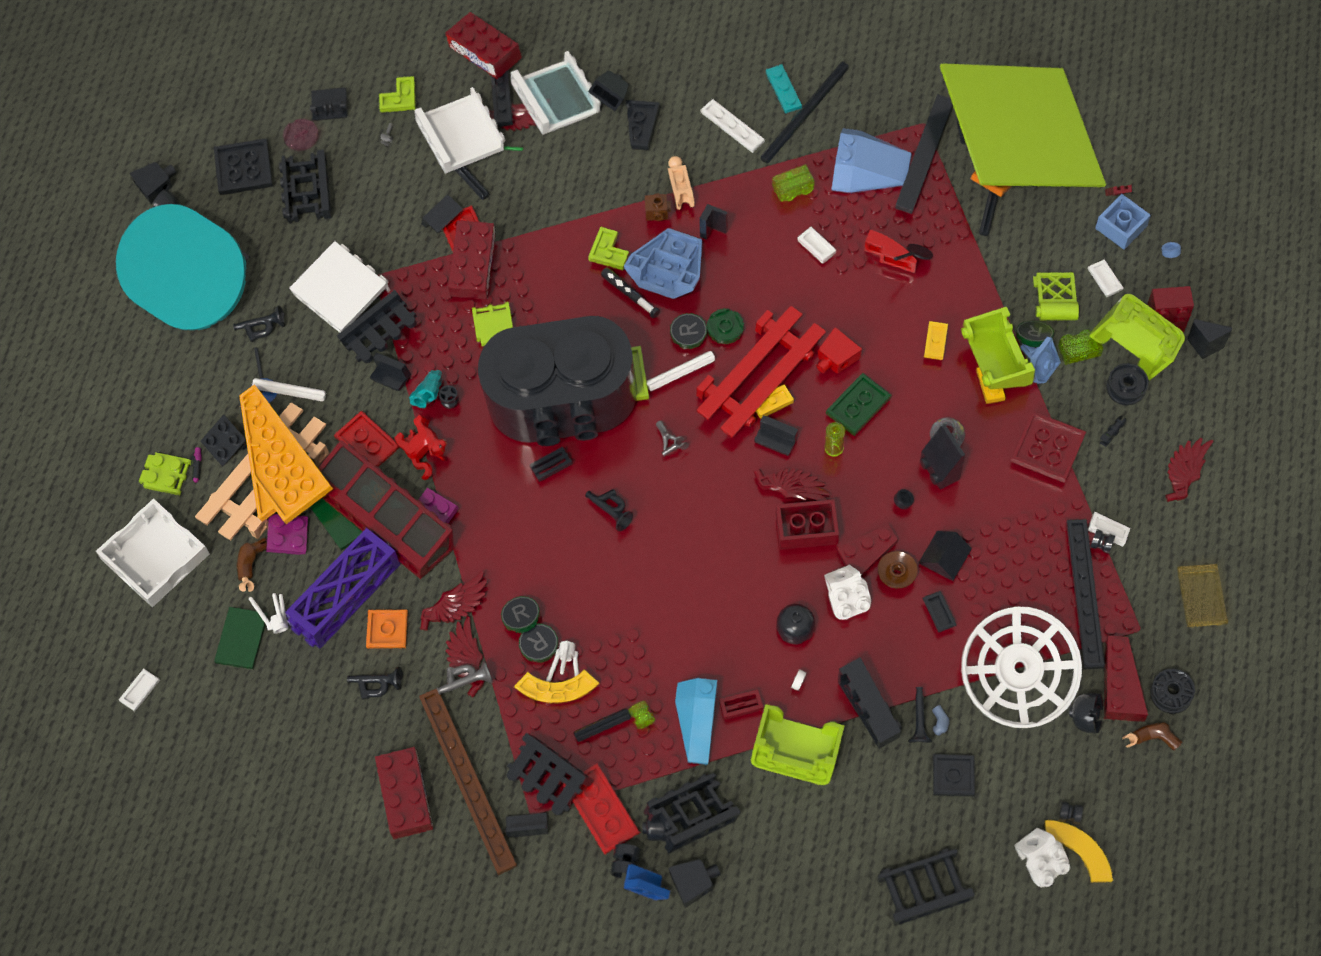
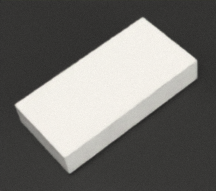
M812 227L798 237V242L822 264L836 254V249Z
M1105 260L1088 267L1089 272L1106 297L1123 290V286Z
M1094 512L1088 526V531L1094 534L1099 529L1104 534L1115 535L1114 543L1122 547L1126 543L1130 531L1129 527L1097 512Z
M143 669L120 697L119 701L135 712L158 684L159 678Z

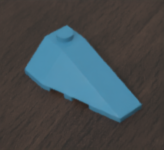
M696 678L677 684L675 704L688 763L708 765L717 697V680Z

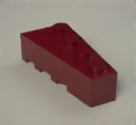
M1108 635L1105 641L1104 719L1145 722L1148 712L1129 638Z

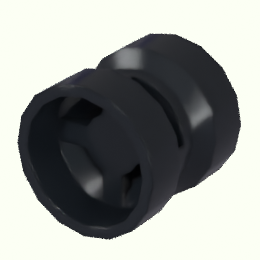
M1097 529L1090 547L1094 549L1100 548L1103 552L1109 554L1115 535H1107Z
M1062 801L1058 821L1064 823L1069 821L1079 826L1083 805L1076 804L1073 806L1069 802Z

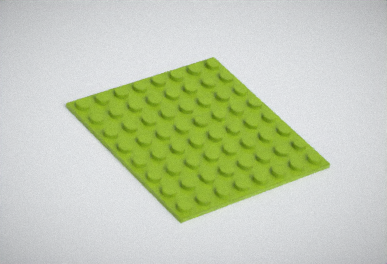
M940 64L980 185L1106 186L1063 68Z

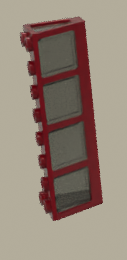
M341 440L318 467L319 471L333 488L322 498L361 531H364L366 528L394 549L399 562L419 579H422L453 551L452 527L448 523L442 522L435 512L426 509L420 500H415L406 489L400 488L393 478H388L384 475L382 470L377 466H373L364 455L357 453L352 445H347Z

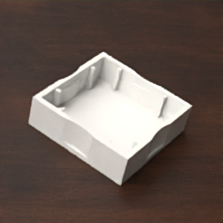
M152 499L123 529L116 532L96 550L100 559L151 607L155 606L209 555L205 545L187 529L180 526L172 515L155 499Z

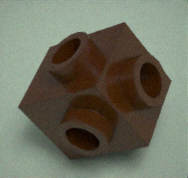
M666 194L644 195L646 221L668 219V212H671V202L667 201Z

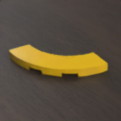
M585 669L576 677L559 683L540 680L527 672L514 687L522 694L537 701L564 703L588 694L599 685V682Z
M1045 820V831L1053 835L1055 840L1059 841L1063 846L1075 851L1082 858L1089 871L1091 882L1113 881L1106 856L1090 836L1072 825Z

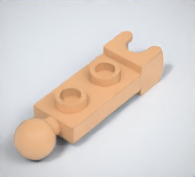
M673 156L668 162L670 167L668 168V174L676 208L680 210L681 204L684 202L689 203L690 207H694V197L686 165L682 166L680 157Z

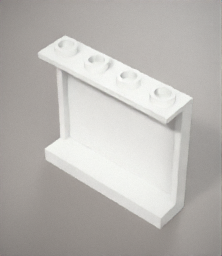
M473 87L470 88L471 95L426 113L423 112L422 108L414 110L415 120L445 173L504 150L503 143L505 138L502 132H498L495 120H491L487 106H483L480 94L476 93Z
M334 241L289 289L295 297L340 333L351 325L384 289L388 292L391 290L387 285L389 282L385 277L376 275L375 270L370 265L365 266L356 254L351 255L349 253L350 251L345 245H339Z

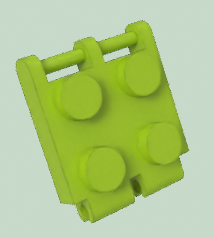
M509 302L496 306L491 304L488 305L489 307L478 309L476 307L472 308L477 342L481 341L482 346H485L489 339L498 332L513 328ZM506 308V309H503V310L493 311V310H495V309Z
M155 452V455H148L144 467L149 469V471H142L139 482L140 484L143 483L146 489L180 496V489L183 480L187 478L186 472L189 465H191V460ZM183 464H185L183 472L180 474ZM178 479H180V480H179V483H178V486H177V488L175 489L176 483H177Z

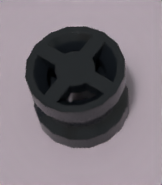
M446 385L440 389L439 398L443 407L451 409L458 405V392L454 386Z

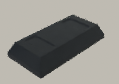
M941 591L922 598L938 633L957 626Z

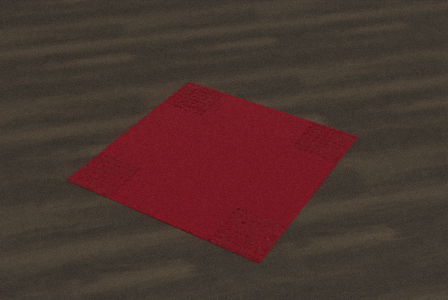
M921 123L874 137L910 152V168L926 124ZM838 147L691 187L694 207H690L689 203L684 202L681 204V209L678 210L674 194H666L667 201L671 202V212H668V219H663L662 221H646L644 200L494 242L487 299L450 296L448 285L453 254L378 274V276L382 275L388 280L389 283L387 285L391 290L388 292L384 289L380 294L381 300L395 290L407 304L405 308L410 313L414 311L417 315L415 318L417 325L414 328L404 326L401 329L402 337L398 340H393L399 362L404 363L411 373V376L405 383L408 395H411L431 370H440L442 372V384L439 387V391L443 386L451 385L458 392L459 403L454 408L448 409L443 407L438 392L436 399L428 403L425 408L412 405L415 418L418 415L425 416L430 422L428 427L436 432L438 439L447 441L446 450L443 454L444 461L434 455L431 456L429 451L426 453V457L432 467V478L437 494L454 503L459 508L448 524L453 529V550L463 585L474 578L480 571L484 572L480 582L487 581L486 586L479 592H484L486 595L478 600L481 602V605L474 607L475 611L472 612L487 668L493 681L492 685L514 761L521 753L519 750L521 745L525 746L527 744L522 740L527 732L537 737L582 772L598 763L614 791L702 765L688 763L675 704L677 684L696 678L717 680V697L709 762L754 749L766 704L779 707L784 713L783 719L819 729L823 728L825 723H840L859 717L838 684L839 668L858 658H861L882 698L889 707L915 700V687H923V697L964 685L961 661L968 637L981 621L991 614L1006 608L1030 607L1052 615L1070 631L1078 649H1081L1066 521L1086 519L1088 528L1092 513L1072 467L1064 483L1011 462L1031 412L1034 411L1051 418L1037 384L1033 382L1025 387L1003 388L1005 394L1004 401L989 404L985 402L976 372L979 365L968 340L963 338L961 328H964V320L1004 308L937 149L912 214L895 208L902 186L852 193L833 191L832 184ZM707 204L727 212L728 231L725 234L712 229L707 240L700 237L699 218ZM600 227L618 232L614 247L629 251V257L633 252L668 228L702 239L700 279L694 290L672 299L640 288L625 268L620 270L589 261L588 257ZM810 227L836 249V254L823 264L798 242V237ZM871 229L893 239L906 250L909 244L924 246L933 253V258L925 260L914 256L917 260L916 271L913 273L881 263L880 255L865 251V241ZM604 268L611 269L638 292L645 301L654 308L657 307L660 310L658 316L655 318L650 317V313L633 302L601 276L602 270ZM509 302L513 327L586 316L607 318L624 331L631 347L641 346L646 381L708 351H712L715 361L653 391L648 389L649 399L636 401L632 412L621 424L608 431L598 432V436L594 439L581 441L577 440L575 436L560 438L559 443L552 446H540L537 442H520L504 435L495 426L490 417L478 376V362L484 346H482L481 341L477 342L472 308L476 307L478 309L489 307L488 305L491 304L496 306ZM792 306L803 315L789 330L790 333L800 339L814 323L823 328L826 333L812 348V351L815 352L810 361L801 360L778 386H786L794 399V403L767 416L798 429V438L790 455L787 456L754 442L760 429L761 421L756 412L753 415L756 418L754 424L751 427L743 426L731 438L720 430L721 426L731 415L719 408L707 420L696 412L707 397L701 400L696 396L697 387L708 375L715 379L714 385L718 387L766 334L765 332L761 335L757 333L755 326L756 322L767 310L773 313V320L776 322ZM506 308L495 309V310H493V311L503 310V309H506ZM726 308L733 312L736 311L743 318V334L737 341L729 344H721L712 340L707 331V337L700 346L693 349H684L680 345L675 344L670 336V326L673 320L679 315L686 313L700 316L705 321L706 326L710 315L719 309ZM396 315L391 318L395 325L401 321ZM929 321L948 324L943 360L924 357ZM836 327L862 348L861 358L840 373H835L831 368L825 373H821L816 367L821 361L818 358V350ZM1012 330V332H1013V334H1014V337H1015V339H1016V341H1017V343H1018V346H1019V348H1020V344H1019L1018 339L1016 338V334H1015L1014 330ZM778 342L730 397L739 404H742L790 350ZM863 373L892 396L874 417L853 436L826 415V410ZM663 421L667 430L673 436L685 438L682 443H688V448L685 450L677 448L664 456L662 454L664 451L663 438L656 423ZM945 424L964 452L965 459L960 480L940 490L937 484L934 485L927 469L924 470L922 468L920 457L921 451L941 425ZM668 439L667 448L674 444V440ZM563 447L569 459L572 460V465L539 482L529 464ZM564 459V460L558 462L557 464H555V465L552 466L551 468H553V467H555V466L561 464L562 462H564V461H566V460ZM551 468L545 469L544 471L540 472L539 475L548 471ZM788 468L790 471L795 468L796 471L802 469L803 473L810 472L811 476H818L817 481L825 483L824 487L819 488L831 493L830 497L825 498L827 500H835L839 529L838 544L780 550L776 505L800 503L803 501L785 499L781 493L774 490H763L757 482L754 471L760 469L765 476L773 473L777 474L782 469L784 471ZM614 489L616 494L625 501L626 507L622 513L627 511L633 513V519L629 526L623 531H617L615 519L594 504L589 498H586L585 494L587 491L590 490L596 496H600ZM901 489L910 491L914 497V503L908 509H901L894 502V495ZM611 499L605 501L613 508L618 506ZM889 524L898 542L886 554L893 551L909 554L917 564L915 580L904 588L887 586L882 582L878 574V565L882 559L879 558L868 571L861 575V578L867 583L871 598L869 610L848 619H838L833 613L824 577L825 574L845 567L836 551L837 547ZM937 531L957 532L972 548L954 581L919 564L921 557ZM1088 531L1089 544L1091 546L1095 534ZM1090 547L1102 643L1106 641L1108 635L1123 637L1139 632L1140 625L1110 555L1103 552L1100 548L1094 549ZM895 570L894 574L899 575L901 572ZM941 591L957 626L938 633L922 598ZM520 596L534 599L539 605L541 613L537 624H545L555 631L558 637L557 649H559L560 643L563 641L574 643L575 651L578 652L579 674L585 669L599 682V685L581 698L564 703L541 702L519 692L514 686L527 672L540 680L546 681L556 654L550 660L543 663L531 662L522 655L519 649L521 633L508 630L502 622L501 612L508 601ZM794 603L808 607L813 612L816 621L815 632L812 638L798 645L783 641L776 629L777 617L780 611L787 605ZM1012 614L994 619L983 629L992 636L999 630L1012 626ZM1021 614V626L1032 627L1043 634L1052 625L1037 616ZM1057 631L1050 640L1055 645L1059 656L1071 653L1065 638ZM1021 632V643L1033 646L1039 639L1030 633ZM1007 633L999 637L996 642L1003 648L1012 645L1013 633ZM978 635L974 638L969 649L967 666H978L979 655L985 644ZM1046 644L1038 651L1043 661L1053 658ZM991 647L986 653L984 665H995L998 654ZM559 658L550 681L551 683H559L575 677L573 659L566 662L564 674H560L562 660ZM1017 662L1014 668L1024 667V664ZM800 669L806 672L800 689L795 690L791 687ZM986 673L985 678L995 676L996 673ZM967 674L969 683L980 680L979 674ZM758 689L763 704L762 711L724 720L719 699ZM755 696V697H751V698H747V699H743V700H739V701H736V702H732V703L725 704V707H726V706H730V705H734V704H738V703H741V702H746V701L754 700V699H756V696ZM758 704L751 705V706H747V707H743V708H739V709H735V710H731V711H727V713L733 712V711H737V710H740V709H744V708H748V707H752V706H756V705H758ZM624 708H627L630 712L631 718L581 742H577L575 739L574 731ZM540 752L536 753V755L540 758L542 754ZM534 760L530 762L524 771L527 775L536 764ZM552 763L551 767L555 769L557 765ZM547 771L539 784L543 786L551 773ZM567 774L566 778L570 780L572 776ZM520 777V782L522 785L524 779ZM563 782L554 793L556 797H559L564 789ZM536 788L531 793L523 791L530 814L544 813L552 810L554 802L551 799L547 804L537 801L539 790Z

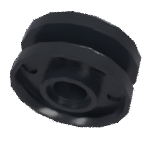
M1120 364L1110 372L1106 384L1107 394L1118 404L1134 405L1145 396L1149 384L1148 376L1142 368L1135 364Z
M1166 669L1154 678L1150 690L1151 700L1162 712L1168 714L1181 713L1191 705L1194 698V682L1184 671ZM1168 689L1176 690L1177 694H1170Z

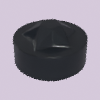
M901 489L894 495V502L899 508L908 509L914 503V497L910 491Z

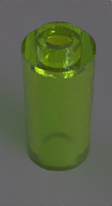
M833 422L826 428L824 448L825 452L830 456H838L843 452L845 428L842 424Z

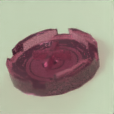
M297 119L292 124L289 123L284 129L283 138L285 144L290 149L304 151L316 144L319 132L312 121Z

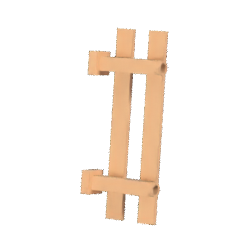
M290 403L279 417L316 467H318L327 457L329 451L322 442L316 445L313 441L326 427V423L313 417L300 434L296 433L290 427L301 415L303 409ZM248 454L218 490L211 494L208 502L195 516L196 519L208 526L220 510L229 515L230 518L218 532L230 541L243 525L249 529L251 535L256 539H259L268 528L267 519L262 522L258 516L253 515L257 510L254 489L240 506L229 500L251 474Z

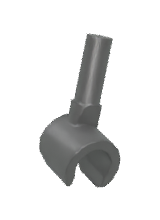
M389 123L386 132L381 134V143L389 146L388 141L392 142L393 137L390 136L393 127L392 123Z
M678 436L675 438L674 444L664 450L662 454L665 456L677 448L685 450L689 444L686 442L682 443L685 438Z

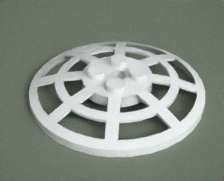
M1013 607L991 614L975 627L964 646L961 672L967 694L984 715L1005 726L1030 728L1052 721L1069 707L1079 689L1082 663L1076 641L1070 631L1059 620L1042 610L1030 607ZM1012 614V626L1001 629L992 636L983 629L994 619ZM1021 614L1037 616L1052 625L1043 634L1032 627L1021 626ZM1057 631L1063 635L1068 643L1073 661L1060 660L1059 653L1050 640ZM1012 632V645L1003 648L996 642L999 637ZM1021 632L1030 633L1039 639L1033 646L1021 643ZM978 635L985 642L979 655L978 666H967L969 649L974 638ZM1045 644L1049 648L1054 662H1043L1038 651ZM991 647L998 654L995 665H984L986 653ZM1017 662L1024 664L1025 669L1022 673L1015 671L1014 667ZM1061 669H1074L1070 690L1065 699L1062 700L1054 693L1060 681ZM1044 670H1054L1053 681L1049 688L1041 682ZM986 673H996L1000 684L994 691L991 690L987 683ZM967 674H979L981 684L989 695L983 705L974 695ZM1035 687L1043 694L1037 700L1026 703L1025 691ZM1006 688L1017 692L1018 704L1000 698ZM1048 699L1058 706L1053 713L1039 722H1029L1028 708L1039 706ZM995 702L1006 708L1019 710L1021 722L1002 719L989 710Z

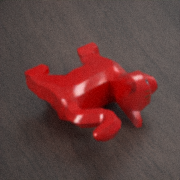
M418 415L414 419L418 433L411 429L407 438H404V434L399 432L394 439L412 460L413 466L416 469H425V473L421 478L422 480H428L432 475V467L429 463L420 462V460L429 451L431 456L434 455L444 461L443 454L446 450L447 441L438 439L436 432L428 427L429 420L425 416Z

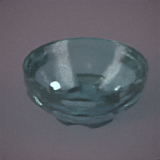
M944 417L934 422L930 430V439L941 425L945 424L953 427L954 432L951 434L958 445H962L965 438V430L958 420Z

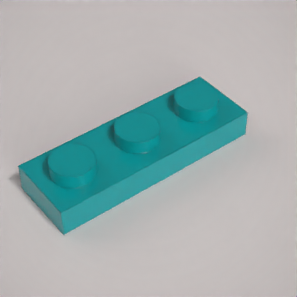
M783 65L766 69V75L785 114L801 109L802 104Z

